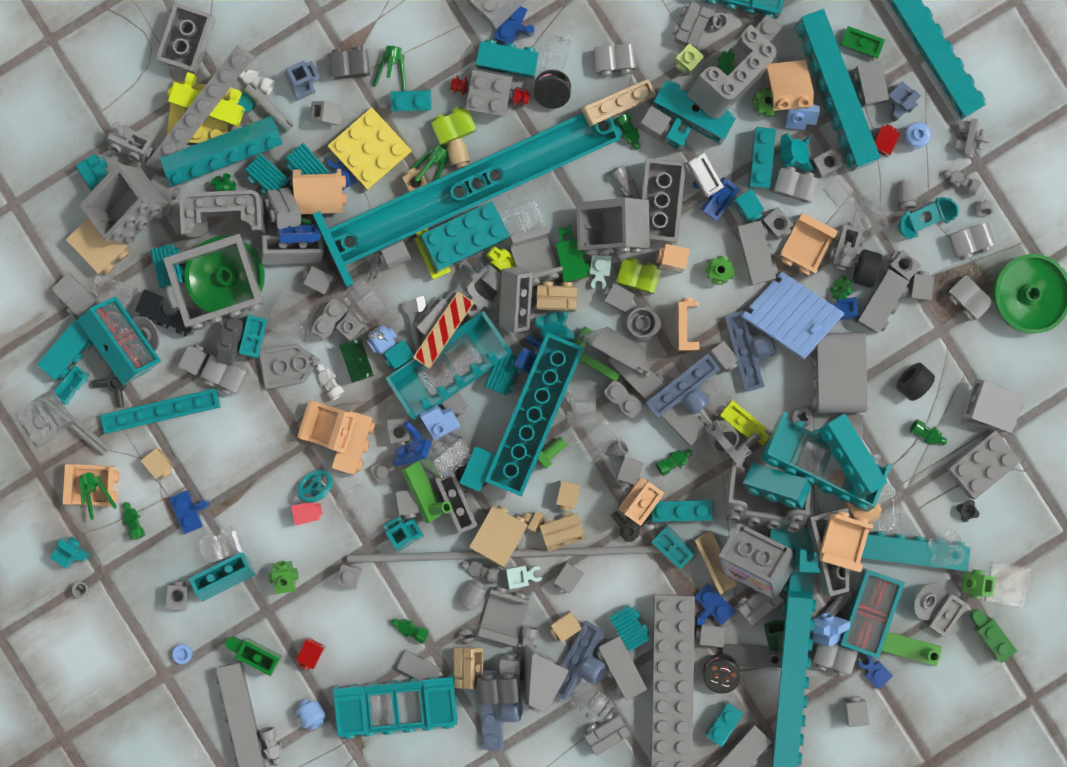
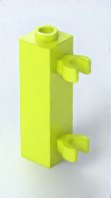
M188 72L184 85L175 82L174 86H170L167 94L168 101L173 105L188 109L201 92L193 89L197 76ZM232 89L229 101L221 99L208 117L239 128L245 111L243 106L238 105L242 92Z

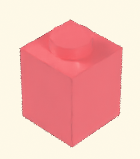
M317 502L291 506L295 526L320 520V515H323L321 504H317Z

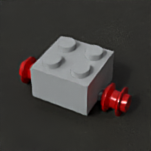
M478 68L473 69L470 83L467 77L460 80L457 75L456 79L452 78L450 90H454L453 94L459 91L464 96L467 90L469 91L466 105L467 110L504 117L506 116L508 102L511 97L514 106L518 102L522 104V107H524V104L529 103L530 97L527 88L524 91H519L517 86L512 93L513 75Z

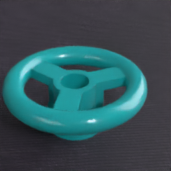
M322 469L306 474L297 486L298 498L305 503H314L323 499L332 488V475ZM321 476L326 477V486L321 483ZM314 477L313 482H311L309 486L303 488L307 481ZM310 493L313 497H306L304 495Z

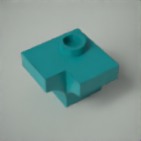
M398 516L383 526L392 545L399 552L424 537L415 519L404 522L402 517Z
M71 536L70 538L60 539L50 558L65 569H68L76 560L87 561L91 553L80 546L81 542Z

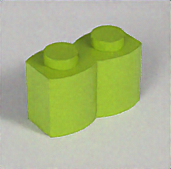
M462 106L453 109L452 114L448 116L441 114L434 117V121L431 122L440 147L446 145L449 141L463 138L477 131L469 110L463 109Z
M627 257V260L623 259L615 283L654 294L661 270L657 269L658 266L651 263H646V266L638 263L639 260Z

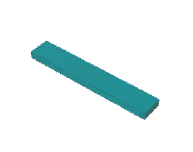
M217 388L101 414L100 419L104 434L221 408Z

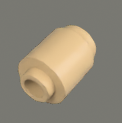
M462 138L447 142L448 147L446 149L451 166H456V169L468 166L467 163L471 160L466 143H463Z

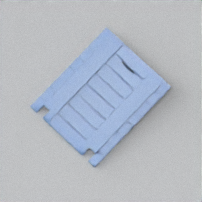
M780 272L777 276L781 280L780 283L773 280L750 305L749 309L753 312L749 314L745 311L741 317L802 359H805L844 315V312L793 278Z

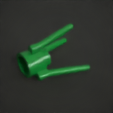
M386 46V52H383L382 60L373 83L374 87L377 86L385 62L388 63L386 77L390 78L392 66L397 65L399 61L402 91H406L405 55L401 54L402 48Z
M437 144L433 149L430 148L410 168H417L427 158L429 159L428 163L415 178V182L421 179L433 163L436 165L440 163L434 181L439 179L444 165L448 161L446 159L448 152Z
M88 472L79 477L81 504H85L86 494L91 520L94 519L90 493L96 491L97 485L114 509L117 508L102 484L100 476L95 477L94 473Z

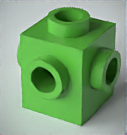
M770 87L759 89V93L755 94V99H752L754 111L757 110L758 115L771 117L775 116V112L782 111L773 110V98Z
M724 256L713 258L711 262H707L705 273L708 274L707 279H710L711 283L717 285L727 283L734 276L735 268L732 267L733 262H729V258ZM719 266L724 267V273H719L717 268Z
M292 561L273 563L272 571L269 572L270 584L274 583L275 593L296 591L298 570L293 568Z
M973 569L972 573L964 572L961 592L969 593V597L981 599V596L993 597L995 577L984 575L985 571Z

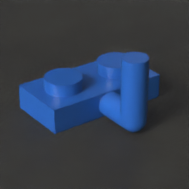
M520 6L497 28L494 39L502 43L513 44L518 32L530 37L533 36L534 26L522 25L528 9Z
M724 177L720 180L724 187L709 196L700 209L717 222L740 190ZM695 180L692 186L696 189L701 190Z
M317 224L289 226L284 229L277 228L280 243L292 244L294 242L312 243L320 241V231Z
M531 335L526 337V342L537 347L535 352L533 353L523 347L514 363L516 367L528 375L543 341Z
M406 421L403 427L414 438L412 443L401 445L395 450L392 463L396 467L426 459L432 445L428 439L421 440L422 434L410 421Z
M188 490L169 498L184 534L203 527L198 511L209 507V500H202L194 504Z
M709 583L695 595V599L705 608L696 617V622L699 625H703L705 619L710 614L723 625L736 612Z

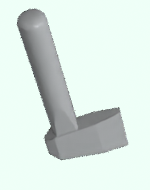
M424 296L402 304V310L407 314L415 353L420 348L421 341L418 328L413 325L416 321L414 313L426 310Z

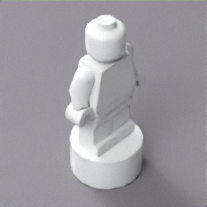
M243 71L239 78L243 79L245 85L253 82L260 91L267 95L272 92L275 85L274 80L258 76L259 71Z
M318 364L316 369L320 373L318 379L321 387H326L331 401L340 398L345 392L341 385L339 386L335 382L334 377L336 375L329 369L325 370L323 364Z

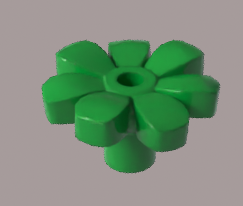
M224 173L223 177L216 176L215 179H212L211 185L214 186L215 192L221 190L235 191L236 183L230 181V174Z
M844 275L839 276L838 280L836 279L833 282L835 287L830 288V293L833 294L832 298L835 300H839V298L842 300L847 299V296L852 294V288L849 287L852 281L849 278L846 279Z

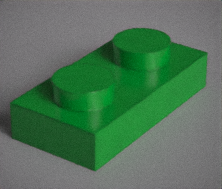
M847 26L840 46L878 59L885 39Z

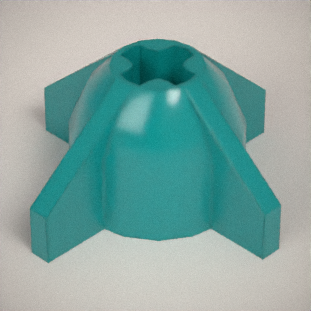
M789 133L781 136L780 160L786 167H795L805 172L814 169L809 162V150L807 147L811 140L810 137L803 140H793Z
M554 312L535 318L534 325L541 328V341L544 340L547 332L562 339L575 341V334L566 325L567 312Z

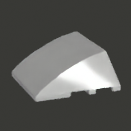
M608 326L580 335L579 338L649 377L650 370L642 345Z

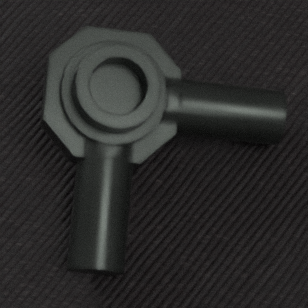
M111 373L107 379L92 381L93 388L108 387L109 390L114 392L116 407H124L122 391L127 387V384L122 385L114 373Z
M617 511L610 515L620 526L619 535L625 542H633L639 537V528L651 519L648 516L640 526L636 522H626Z

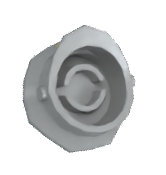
M639 304L628 310L625 314L623 327L634 341L646 342L652 340L662 328L659 313L649 305Z

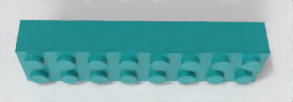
M823 8L804 15L797 22L795 30L798 38L803 40L804 45L802 48L805 56H809L811 64H809L811 73L817 77V89L820 94L823 93L825 98L823 104L826 112L831 114V126L834 131L837 130L839 135L837 141L840 149L845 151V163L848 168L851 167L852 171L874 164L880 159V155L826 12Z
M548 332L546 333L485 482L522 497L584 347Z

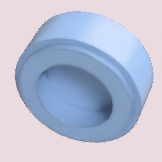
M179 644L172 651V658L178 664L188 663L193 656V651L187 644Z

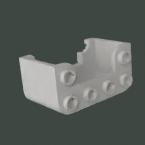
M749 25L744 30L740 40L731 50L735 54V60L732 63L735 69L727 76L717 67H708L699 75L687 94L693 102L712 118L723 116L762 76L776 56L777 51L774 45L752 25Z
M254 190L184 194L179 203L181 234L188 238L202 237L208 231V217L240 215L241 221L247 222L250 232L254 234H268L267 211L264 207L265 199Z
M865 332L827 333L813 349L815 357H812V369H816V377L812 379L813 389H816L814 397L810 398L811 409H814V413L867 412Z
M734 460L732 461L728 473L724 518L728 522L747 523L750 526L760 525L770 529H786L794 533L804 528L809 516L811 490L802 509L787 507L779 501L771 502L760 495L758 497L753 496L747 492L743 484L750 467L747 466V469H745L743 463L738 466Z

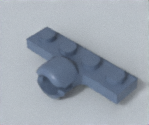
M743 310L725 315L735 355L739 359L737 363L745 392L765 387L759 361L773 356L776 353L773 338L767 334L752 336L748 322L741 317L745 312Z
M708 353L648 400L646 404L657 418L661 417L677 403H682L690 414H697L709 403V398L701 390L702 383L721 368Z
M585 621L563 662V665L569 672L556 696L564 701L569 699L580 678L592 684H597L604 676L606 670L605 664L593 656V652L604 630L589 621Z
M483 669V674L493 673L494 676H500V669ZM521 700L518 703L481 705L482 750L504 749L503 724L504 722H518L521 720L523 714Z

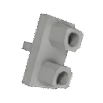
M971 118V121L960 122L959 132L968 134L967 141L957 139L955 145L956 151L964 153L967 157L971 158L974 156L976 142V149L982 150L983 143L990 142V138L985 137L986 130L980 129L978 136L980 127L978 119Z

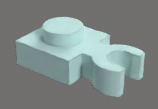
M592 255L590 275H595L591 283L592 289L595 288V283L599 281L602 283V290H605L606 281L604 276H610L612 256Z
M525 565L505 569L508 589L529 586L528 580L530 579L535 582L542 580V577L533 576V572L540 570V567L532 566L528 571Z

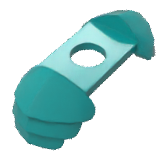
M936 198L935 202L911 213L909 211L900 218L897 230L908 239L918 237L917 231L941 220L945 224L954 220L959 215V206L951 198ZM924 211L931 213V219L928 222L921 220V214Z

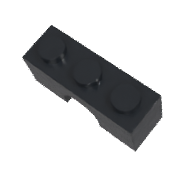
M143 290L135 309L136 312L140 313L139 316L146 317L149 320L153 318L158 321L157 325L166 329L169 326L176 328V333L185 337L187 334H194L195 329L192 330L185 327L180 309L176 314L167 316L163 311V303L166 298L149 290ZM187 307L190 319L202 315L201 312Z

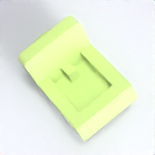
M688 44L676 57V68L683 74L686 72L690 75L696 65L703 59V55L691 44Z

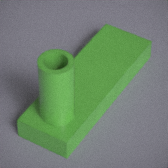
M584 326L574 344L585 349L588 343L579 337L581 334L592 330ZM582 352L579 359L581 362L617 381L620 376L619 373Z
M560 436L545 450L540 452L538 460L547 469L552 465L550 460L568 446L567 443Z
M420 461L413 462L401 469L425 523H430L442 514L451 512L452 506L449 502L438 501Z
M888 632L882 651L937 666L942 647Z

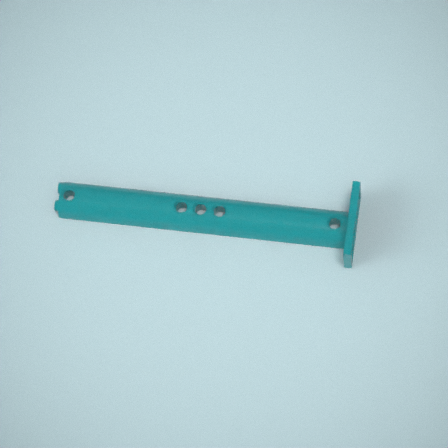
M582 113L328 229L321 212L314 213V219L347 290L355 287L347 270V264L621 140L622 132L619 126H615L612 121L614 116L602 121L608 126V130L603 132L599 130L598 124L590 127ZM498 172L501 178L498 181H493L490 178V173ZM480 180L483 184L482 188H473L472 181ZM456 188H461L465 194L459 198L454 195L453 191ZM347 238H354L356 244L353 247H347L344 244Z

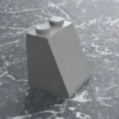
M526 645L521 696L530 710L538 714L540 711L547 713L569 670L561 662Z

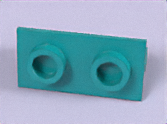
M74 365L50 396L57 400L61 406L68 405L76 390H79L85 381H88L89 374Z

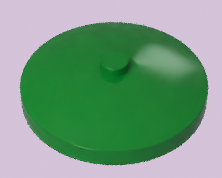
M218 236V237L210 238V239L204 241L203 243H201V244H200L199 246H197V247H200V246H203V245H206V244H209V243H212V242H215V241H218V240H221V239H224V238H227V237H230V236ZM245 242L262 293L265 283L264 265L261 264V258L256 250ZM238 246L187 261L184 274L185 285L192 300L203 310L211 313L254 299Z
M1040 254L1022 255L1006 263L999 271L993 286V301L1000 318L1012 329L1027 334L1043 333L1059 325L1067 315V273L1063 267L1052 258Z

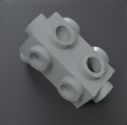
M119 122L112 124L113 129H109L105 138L107 140V147H109L111 152L115 154H120L121 152L127 155L128 159L132 162H138V160L144 162L146 158L150 159L154 152L152 147L153 139L146 134L133 131L128 126H122Z
M850 222L847 225H842L841 229L837 228L838 232L834 238L838 240L836 248L832 247L829 258L832 259L831 264L835 265V269L847 271V268L851 269L853 265H857L859 260V254H857L858 247H862L865 235H862L863 229H859V225ZM847 234L852 236L850 242L846 241L845 237Z

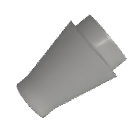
M910 180L898 181V205L900 209L909 210L915 208L918 201Z

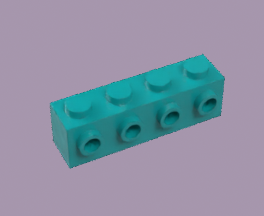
M845 413L817 429L860 499L872 494L888 483Z

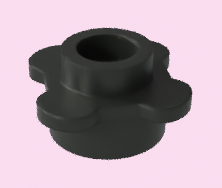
M968 500L964 504H958L956 510L960 512L962 522H968L969 519L979 517V511H977L975 501Z

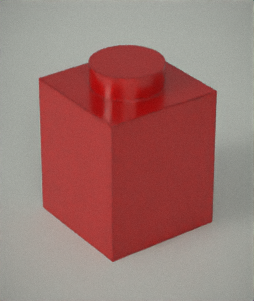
M888 124L886 126L882 125L874 138L879 154L885 157L891 155L901 134L896 132L897 128Z
M308 637L295 661L299 662L298 665L303 669H314L326 646Z

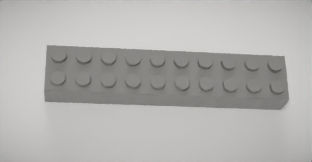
M654 594L651 767H692L694 595Z

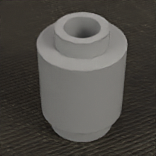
M477 579L469 581L461 596L462 600L460 603L468 609L475 610L487 592L485 584Z

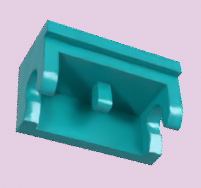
M677 118L664 143L682 151L686 144L685 140L690 132V127L686 128L685 133L682 130L678 132L682 120Z
M248 315L239 354L259 357L268 319Z
M475 446L460 484L480 492L496 454Z
M667 524L651 541L679 569L695 554V550Z
M796 547L795 569L799 572L820 573L818 554L816 552L813 554V551L810 549L809 555H807L805 549Z

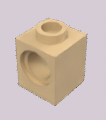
M410 169L405 172L406 176L402 177L409 192L417 189L411 186V181L418 176L421 169ZM423 175V176L421 177L422 183H421L420 187H422V186H424V185L427 184V182H426V180H425V178H424V175Z
M155 448L141 460L155 479H165L172 473L170 469L174 467L160 448Z
M561 480L556 504L560 505L559 509L571 511V508L576 509L581 485Z
M569 611L551 623L552 629L550 632L556 640L560 639L563 642L580 631L582 627L572 612Z

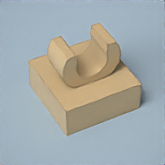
M536 511L534 515L525 512L523 519L530 522L529 530L538 533L540 525L543 524L547 515Z

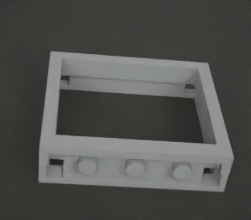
M241 234L163 258L186 328H191L192 330L203 327V323L209 321L211 324L223 321L222 317L224 316L236 317L241 315L243 310L249 309V312L261 308L260 305L264 304L243 235ZM238 246L254 299L190 319L174 266Z

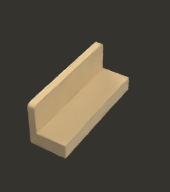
M712 531L694 538L695 545L718 593L721 595L724 593L723 591L736 586L737 584L733 578L723 574L719 560L721 550Z

